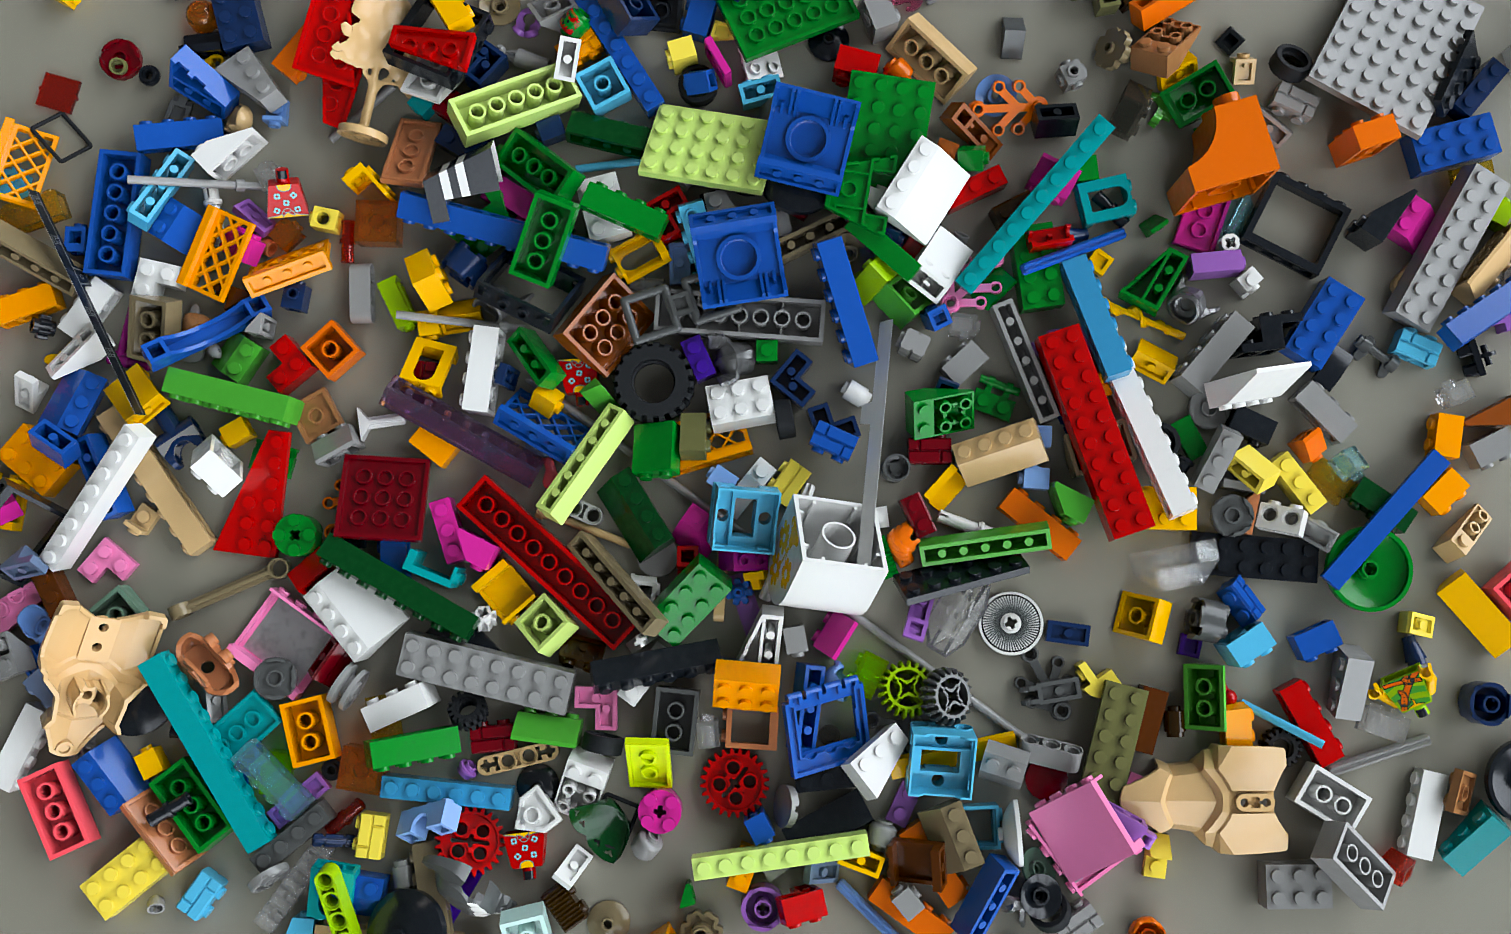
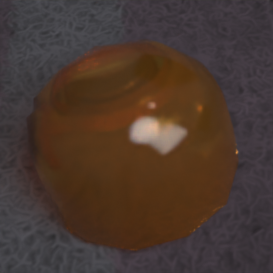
M195 0L188 5L186 19L195 32L200 34L211 33L218 27L212 2Z

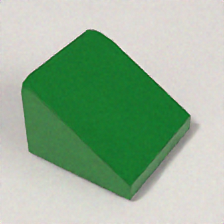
M1155 214L1140 223L1139 228L1147 238L1164 228L1169 220Z
M690 879L686 881L679 909L695 905L696 896Z

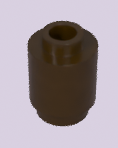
M1167 706V710L1163 714L1164 731L1167 737H1184V732L1186 731L1184 710H1181L1180 706Z

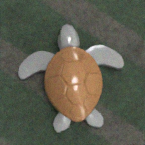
M193 304L190 309L191 313L185 314L181 319L182 331L192 329L212 319L201 314L199 305ZM218 344L205 348L211 357L221 358L222 350ZM205 349L183 360L189 363L199 362L205 356Z

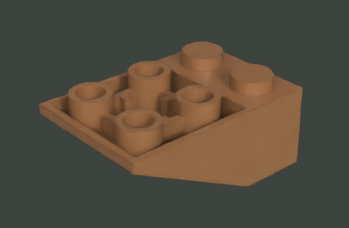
M1165 18L1130 47V69L1168 79L1179 69L1199 34L1201 26L1194 25L1191 22Z

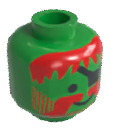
M570 8L560 18V32L564 36L580 39L590 29L591 19L582 8Z

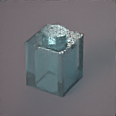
M1355 446L1342 450L1328 461L1342 482L1351 479L1353 482L1357 481L1365 475L1363 472L1370 467Z

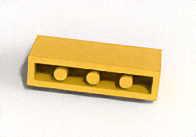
M1460 568L1441 583L1436 590L1437 595L1494 658H1497L1511 648V622L1464 570Z

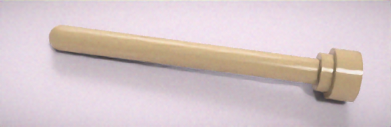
M537 508L535 517L541 520H548V518ZM568 517L563 523L625 548H630L625 538L574 518Z

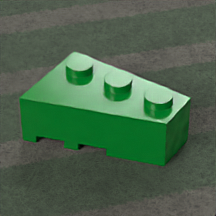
M1169 247L1142 273L1138 274L1133 281L1122 288L1117 298L1132 306H1138L1145 313L1155 317L1183 270L1189 256Z

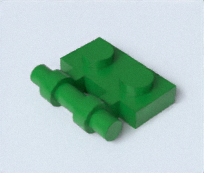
M981 374L978 382L986 385L984 390L975 388L974 410L1008 423L1016 402L1008 398L1010 394L1019 396L1021 389L1015 387L1013 383H1004L996 380L994 376L990 375L988 377ZM992 387L1002 390V396L991 393Z

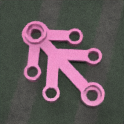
M1004 257L994 268H998L1003 265ZM970 262L964 265V267L962 268V272L970 264ZM998 281L980 284L973 293L991 292L996 295L1002 291V285ZM953 282L946 294L941 298L940 305L945 303L947 306L949 301H953L955 303L954 306H947L949 314H953L960 307H976L978 310H984L987 305V299L984 296H978L976 299H962L967 292L961 287L955 292V282ZM994 285H998L1000 289L998 291H993L992 287ZM980 299L985 301L982 306L977 305V301Z

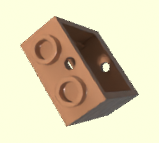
M779 705L777 713L770 712L768 743L731 741L733 710L741 709H723L722 720H726V729H722L721 742H725V748L777 751Z

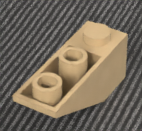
M1478 503L1475 504L1441 535L1432 549L1446 564L1466 556L1492 520L1491 516Z

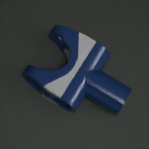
M168 405L154 417L164 432L156 437L154 444L166 461L176 470H180L184 467L181 456L183 447L190 442L198 446L206 439V436L192 416H188L180 422L171 406Z

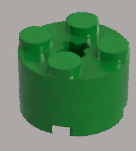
M290 514L283 517L277 523L272 533V538L276 547L283 554L293 557H305L322 545L323 529L321 524L311 516Z

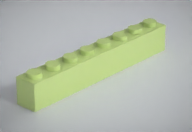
M863 829L773 842L767 845L759 844L757 846L752 845L692 854L691 861L694 881L866 857L870 856L867 832Z

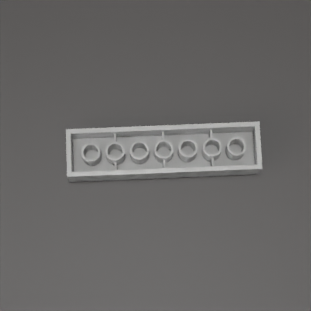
M1478 163L1461 167L1382 311L1383 314L1404 327H1412L1418 330L1417 333H1429L1507 193L1511 185L1510 183Z
M670 289L671 295L684 292L679 289ZM693 291L700 316L733 306L729 305L703 310L701 292ZM662 294L656 295L654 331L672 326ZM780 297L742 303L743 309L741 312L699 326L694 324L690 313L679 317L682 330L672 335L694 337L700 334V337L708 338V333H718L728 336L730 340H778V343L822 346L826 300Z
M411 629L405 633L395 675L564 716L568 711L577 669L470 643H458L449 638Z

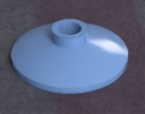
M992 74L985 77L978 84L975 91V100L981 101L984 104H1008L1000 95L996 99L991 97L993 92L991 85L996 80L1003 81L1005 88L1015 99H1017V92L1012 90L1013 82L1011 79L1001 74ZM997 83L995 86L997 91L1001 89L1000 83ZM1007 112L984 114L991 117H999L1005 115Z

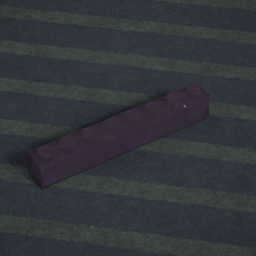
M397 375L385 387L380 399V405L528 488L531 487L546 461L544 458Z

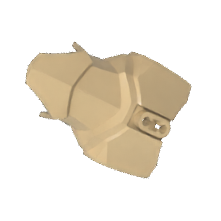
M62 600L59 603L41 643L37 660L40 672L43 674L42 679L53 693L52 707L47 708L40 716L50 753L61 757L76 755L105 726L114 734L121 735L119 725L128 704L148 686L137 666L154 656L162 632L167 627L168 619L165 614L145 611L129 616L109 618L105 615L95 616L84 608L79 601ZM104 623H105V625L102 626V628H101V630H100V629H99V626H100L101 624H104Z
M1211 743L1208 748L1201 750L1189 761L1165 763L1155 758L1157 768L1153 772L1122 787L1119 796L1120 807L1145 820L1148 826L1156 830V833H1163L1171 830V828L1191 831L1204 845L1210 846L1220 854H1262L1282 852L1288 849V833L1274 813V791L1287 766L1286 752L1282 747L1232 746ZM1245 798L1246 802L1243 806H1241L1240 802L1242 799ZM1267 798V804L1265 806L1259 803V801H1263V799Z

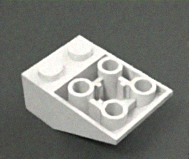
M940 225L928 244L914 258L922 265V268L908 283L937 304L951 287L973 253V250Z
M580 746L575 749L573 748L568 757L553 803L558 811L569 815V811L572 808L600 801L615 759L586 751Z

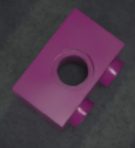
M718 551V568L722 571L768 570V555Z

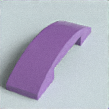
M934 599L909 606L902 633L903 637L923 643Z

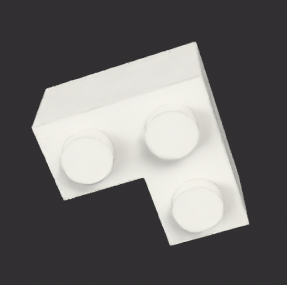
M140 257L131 295L163 296L165 287L186 292L187 286L176 283L182 267Z

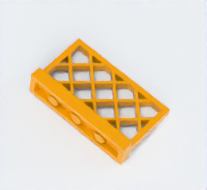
M5 117L0 131V186L7 183L12 191L6 194L0 193V200L35 210L33 200L32 202L24 200L19 194L28 191L27 189L34 190L33 188H36L35 191L41 193L53 156L46 148H41L38 143L39 140L34 137L35 135L29 127L16 124L15 119ZM36 130L43 139L53 142L50 147L56 151L59 137ZM19 131L28 134L31 139L20 142L16 136ZM34 143L39 151L28 155L24 146ZM20 148L24 156L14 160L10 152ZM42 155L46 162L36 167L32 159ZM28 160L32 169L22 172L17 164ZM14 166L18 174L7 177L4 169ZM36 172L40 179L30 184L25 176ZM22 178L26 186L15 189L11 181Z
M208 204L176 283L224 303L256 225ZM228 217L230 226L223 229L224 219ZM246 225L247 228L244 235L239 236L237 228ZM232 231L235 239L227 242L225 233ZM220 236L222 245L215 248V241ZM236 244L238 248L237 253L231 256L229 247ZM224 250L227 259L219 262L217 253ZM212 256L214 265L207 268L208 258ZM229 264V272L223 276L221 266ZM216 269L218 279L211 281L209 272ZM204 275L206 284L198 287V282L201 276ZM220 283L222 289L219 296H217L213 286Z
M325 239L259 263L257 267L251 266L248 275L242 278L251 298L332 270L333 266L329 260L331 243L329 239Z
M706 413L708 420L710 419V413ZM747 429L738 430L745 437V440L741 442H735L730 439L734 431H731L728 437H725L719 433L714 434L712 430L709 440L712 442L715 435L725 440L722 447L716 449L711 446V452H707V460L680 459V475L753 455V448Z

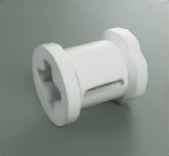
M1233 233L1224 235L1218 240L1215 250H1237L1240 246L1239 237Z

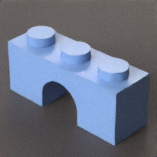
M1038 425L1045 449H1048L1052 443V426ZM1035 465L1018 471L1017 484H1020V488L1026 490H1049L1050 468H1042Z
M443 798L436 802H429L419 807H412L411 809L401 811L395 836L413 844L426 840L429 830L440 836L457 832L462 807L455 804L452 799Z

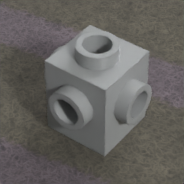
M1078 58L1073 61L1070 59L1063 61L1059 64V68L1054 75L1056 83L1061 87L1063 93L1081 88L1087 78L1085 65L1080 63Z

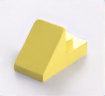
M1400 611L1397 632L1432 638L1435 617L1413 611Z
M1155 833L1158 837L1151 846V849H1144L1142 875L1165 879L1167 860H1172L1170 838L1168 834Z

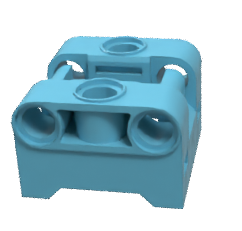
M713 482L707 530V543H709L711 549L716 551L775 555L776 529L782 495L778 487L758 486L753 488L735 486L733 483ZM736 498L756 500L753 502L752 535L750 533L732 532ZM719 509H726L727 513L724 517H717ZM761 513H769L767 520L759 521Z
M929 721L910 722L909 763L906 766L904 785L908 796L955 797L960 800L972 801L978 742L972 726L966 724L945 726ZM922 749L958 752L956 767L938 764L920 765ZM934 775H942L939 780H932Z

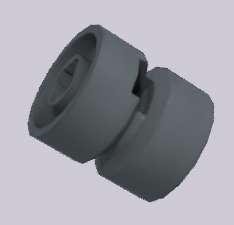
M902 454L888 456L881 465L883 478L891 483H898L904 480L911 470L908 458Z

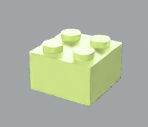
M543 593L514 622L536 651L547 657H551L580 628L558 600L546 593Z

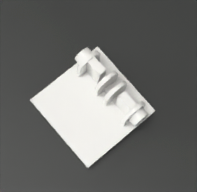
M738 48L742 59L741 64H743L742 69L746 74L745 80L761 79V77L768 74H779V78L784 77L777 51L746 63Z

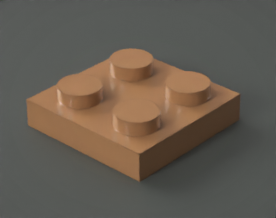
M322 387L301 399L305 404L297 427L306 444L310 445L317 441L316 438L325 433L329 434L335 431V427L345 423L327 388Z
M1458 768L1451 772L1449 776V793L1445 794L1443 800L1445 811L1464 816L1468 815L1477 774Z

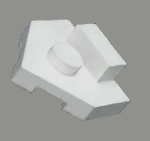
M538 784L519 798V808L514 829L547 833L563 820L556 806Z

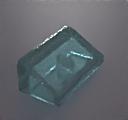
M1245 195L1237 203L1222 236L1233 233L1239 237L1254 207L1249 195Z

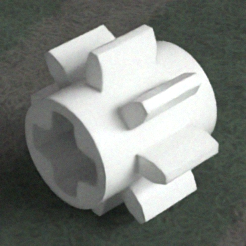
M478 606L475 612H471L480 618L481 622L477 627L478 632H489L493 626H497L496 610L491 611L490 606Z

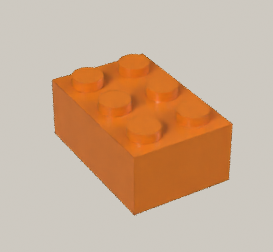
M1384 113L1377 114L1367 122H1364L1363 119L1350 124L1351 127L1344 129L1342 134L1335 136L1334 141L1328 147L1336 168L1375 156L1400 139L1402 136L1393 113L1385 116Z

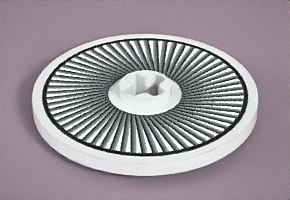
M1003 592L990 598L983 606L979 615V631L984 642L995 652L1008 656L1020 655L1028 652L1038 643L1043 632V616L1037 604L1028 596L1018 592ZM1008 618H1011L1012 621L1016 620L1017 623H1015L1014 629H1011L1010 626H1005Z

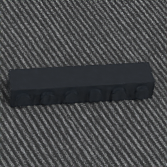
M717 638L591 661L589 671L594 694L606 695L614 690L621 689L627 691L635 686L643 685L648 687L656 682L664 681L669 683L677 678L685 677L689 679L703 673L715 674L716 659H722Z

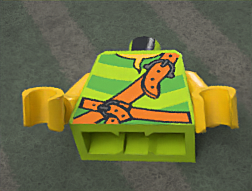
M1419 662L1380 678L1381 688H1379L1377 683H1373L1374 689H1368L1367 694L1370 699H1379L1393 708H1399L1403 713L1414 710L1418 718H1423L1430 714L1426 704L1432 702V695L1436 692L1437 677L1432 670L1431 663H1427L1428 667L1422 668Z

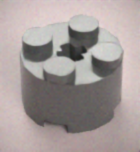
M1194 597L1191 599L1193 603L1192 608L1186 609L1184 618V630L1189 631L1187 638L1214 644L1219 642L1220 639H1225L1228 634V629L1225 626L1230 614L1229 606L1224 605L1223 602Z

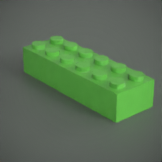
M170 366L167 368L161 391L169 393L168 397L286 428H290L291 425H298L305 404L303 403L304 401L287 395Z

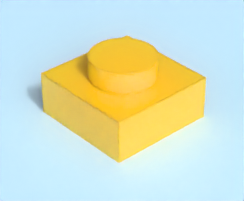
M1098 248L1094 250L1088 260H1091L1094 265V273L1102 277L1114 261V258Z

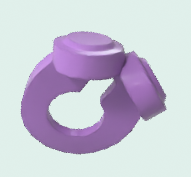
M525 8L517 16L516 24L512 28L520 37L535 38L539 35L538 31L541 25L535 18V22L530 25L529 30H524L526 25L524 17L527 14H532L528 8Z

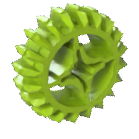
M899 661L897 667L891 664L890 670L885 669L883 671L885 676L879 677V680L884 684L877 685V689L883 690L877 695L880 698H885L881 705L886 703L889 705L886 709L887 712L892 709L895 710L893 713L894 717H897L899 712H901L902 719L907 717V713L911 719L915 717V712L918 716L923 714L922 707H920L923 704V700L919 698V693L916 691L915 686L919 681L921 687H924L922 680L927 679V675L923 674L926 671L925 667L920 671L918 670V663L911 667V661H907L904 667L903 662ZM903 673L910 674L913 676V678L910 680H904L901 677L898 678L896 675ZM891 681L897 690V695L894 699L890 693ZM910 683H912V685L909 687V692H907L906 694L904 693L900 697L901 693L903 692L902 690ZM902 699H908L911 702L914 701L916 705L903 706L899 702Z

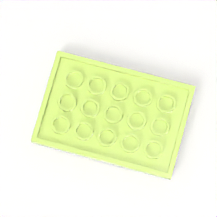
M662 104L658 108L638 168V174L644 177L762 196L767 180L754 177L768 120Z

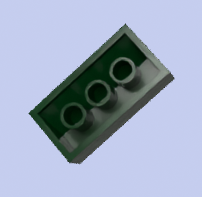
M630 467L611 477L596 492L640 564L676 542V539L640 481L632 473Z

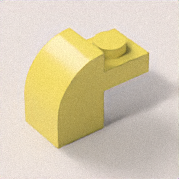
M1080 660L1074 664L1077 669L1075 674L1081 682H1086L1080 688L1087 695L1101 698L1105 680L1122 684L1112 669L1106 668L1095 676L1085 661Z

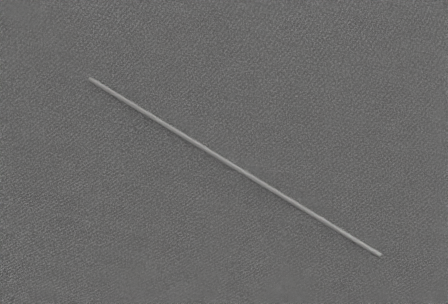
M529 375L525 381L536 389L538 386ZM565 399L563 400L564 410L589 428L593 426L594 420ZM621 441L617 448L633 459V449ZM674 478L661 479L692 503H695L707 513L710 512V505ZM718 511L717 517L722 518L725 516ZM733 522L732 532L748 533ZM846 614L912 663H918L919 668L925 667L926 673L929 674L935 670L934 667L864 616ZM974 696L970 698L974 708L1007 732L1014 731L1015 737L1020 740L1022 734H1025Z

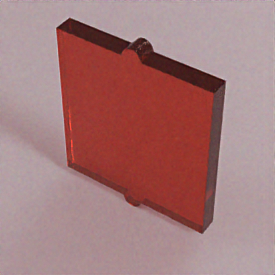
M46 72L42 86H39L40 91L35 104L72 115L75 103L79 100L78 94L82 83Z

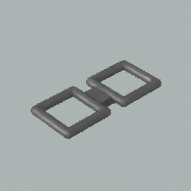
M698 273L681 279L684 292L671 295L669 286L662 284L620 299L634 345H641L680 332L682 330L679 320L680 316L691 313L694 324L699 326L741 312L743 309L742 304L733 305L700 316L690 285L699 282ZM662 294L672 326L640 336L630 304Z

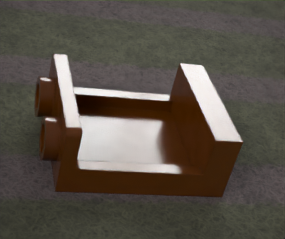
M894 837L890 844L887 845L886 858H889L887 877L890 878L891 886L895 887L898 882L933 885V892L942 893L947 884L945 842Z

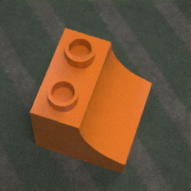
M1237 91L1223 94L1212 101L1214 106L1212 110L1201 115L1202 122L1191 135L1194 148L1192 164L1187 167L1166 193L1173 216L1252 195L1280 169L1256 95L1240 99Z

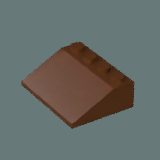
M614 272L602 276L552 336L567 351L607 378L616 365L619 364L624 353L627 354L634 345L620 304L622 297L634 293ZM640 300L631 303L630 307L639 335L641 336L654 321V313Z

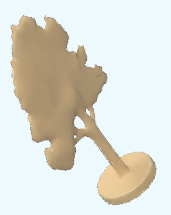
M354 0L351 11L360 21L352 26L346 21L341 24L342 32L349 38L342 43L337 41L331 46L330 55L335 60L339 59L356 68H361L368 82L359 124L342 122L338 125L337 133L346 139L374 147L387 146L388 136L369 127L380 88L384 85L398 86L400 90L409 72L389 65L382 52L389 41L393 25H400L412 8L408 0ZM408 53L403 55L415 61L417 59V56ZM369 68L372 70L371 74H368ZM382 68L388 70L389 75L382 80H378L379 71ZM404 93L407 98L412 97V95Z

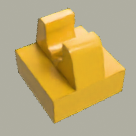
M768 570L745 571L743 573L744 581H750L753 590H761L765 578H767Z

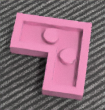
M105 537L77 570L92 583H97L108 569L122 581H126L140 564L109 537Z
M576 685L574 708H595V730L616 731L618 729V690L601 695L600 693L594 694L593 686Z

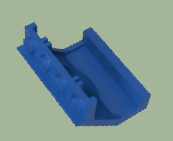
M776 81L761 152L757 159L754 177L838 197L862 102Z
M774 201L688 215L703 310L789 296Z

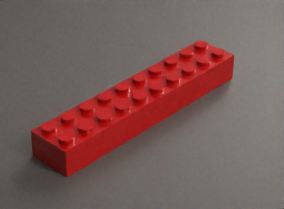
M1079 323L1038 336L1034 341L1036 350L1092 499L1095 500L1094 504L1108 541L1111 542L1156 526Z
M484 474L456 505L461 512L613 651L636 628L568 547L490 476Z

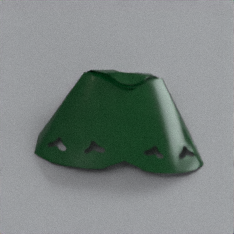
M607 798L570 809L569 818L575 830L586 836L589 847L597 856L604 861L614 864L621 857L628 843L630 821L624 811L620 809L619 804L613 799ZM579 821H585V827H583L582 823H579ZM594 839L600 840L599 847L597 846V842H595ZM604 844L610 845L615 849L608 848ZM611 850L612 857L606 854L605 851Z

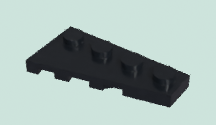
M1465 30L1463 34L1465 41L1463 44H1459L1456 49V54H1458L1456 61L1450 62L1447 78H1443L1433 99L1436 117H1445L1449 110L1453 108L1459 95L1462 94L1466 84L1471 81L1476 69L1480 67L1481 58L1478 56L1474 30Z

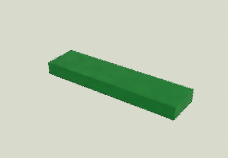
M850 221L844 227L907 282H910L922 268V265L886 234L885 238H882Z

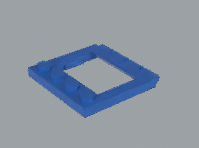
M857 675L842 678L841 682L840 680L824 683L822 688L820 685L803 689V697L801 691L786 694L785 702L781 703L791 777L794 779L842 765L870 740L864 686L859 681ZM851 696L856 736L801 752L802 741L796 711Z

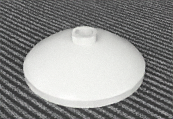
M1013 799L1003 814L1002 827H998L999 841H1004L1006 852L1013 862L1019 867H1024L1018 800Z

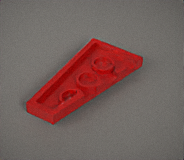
M393 25L388 43L393 49L467 73L477 36L475 32Z

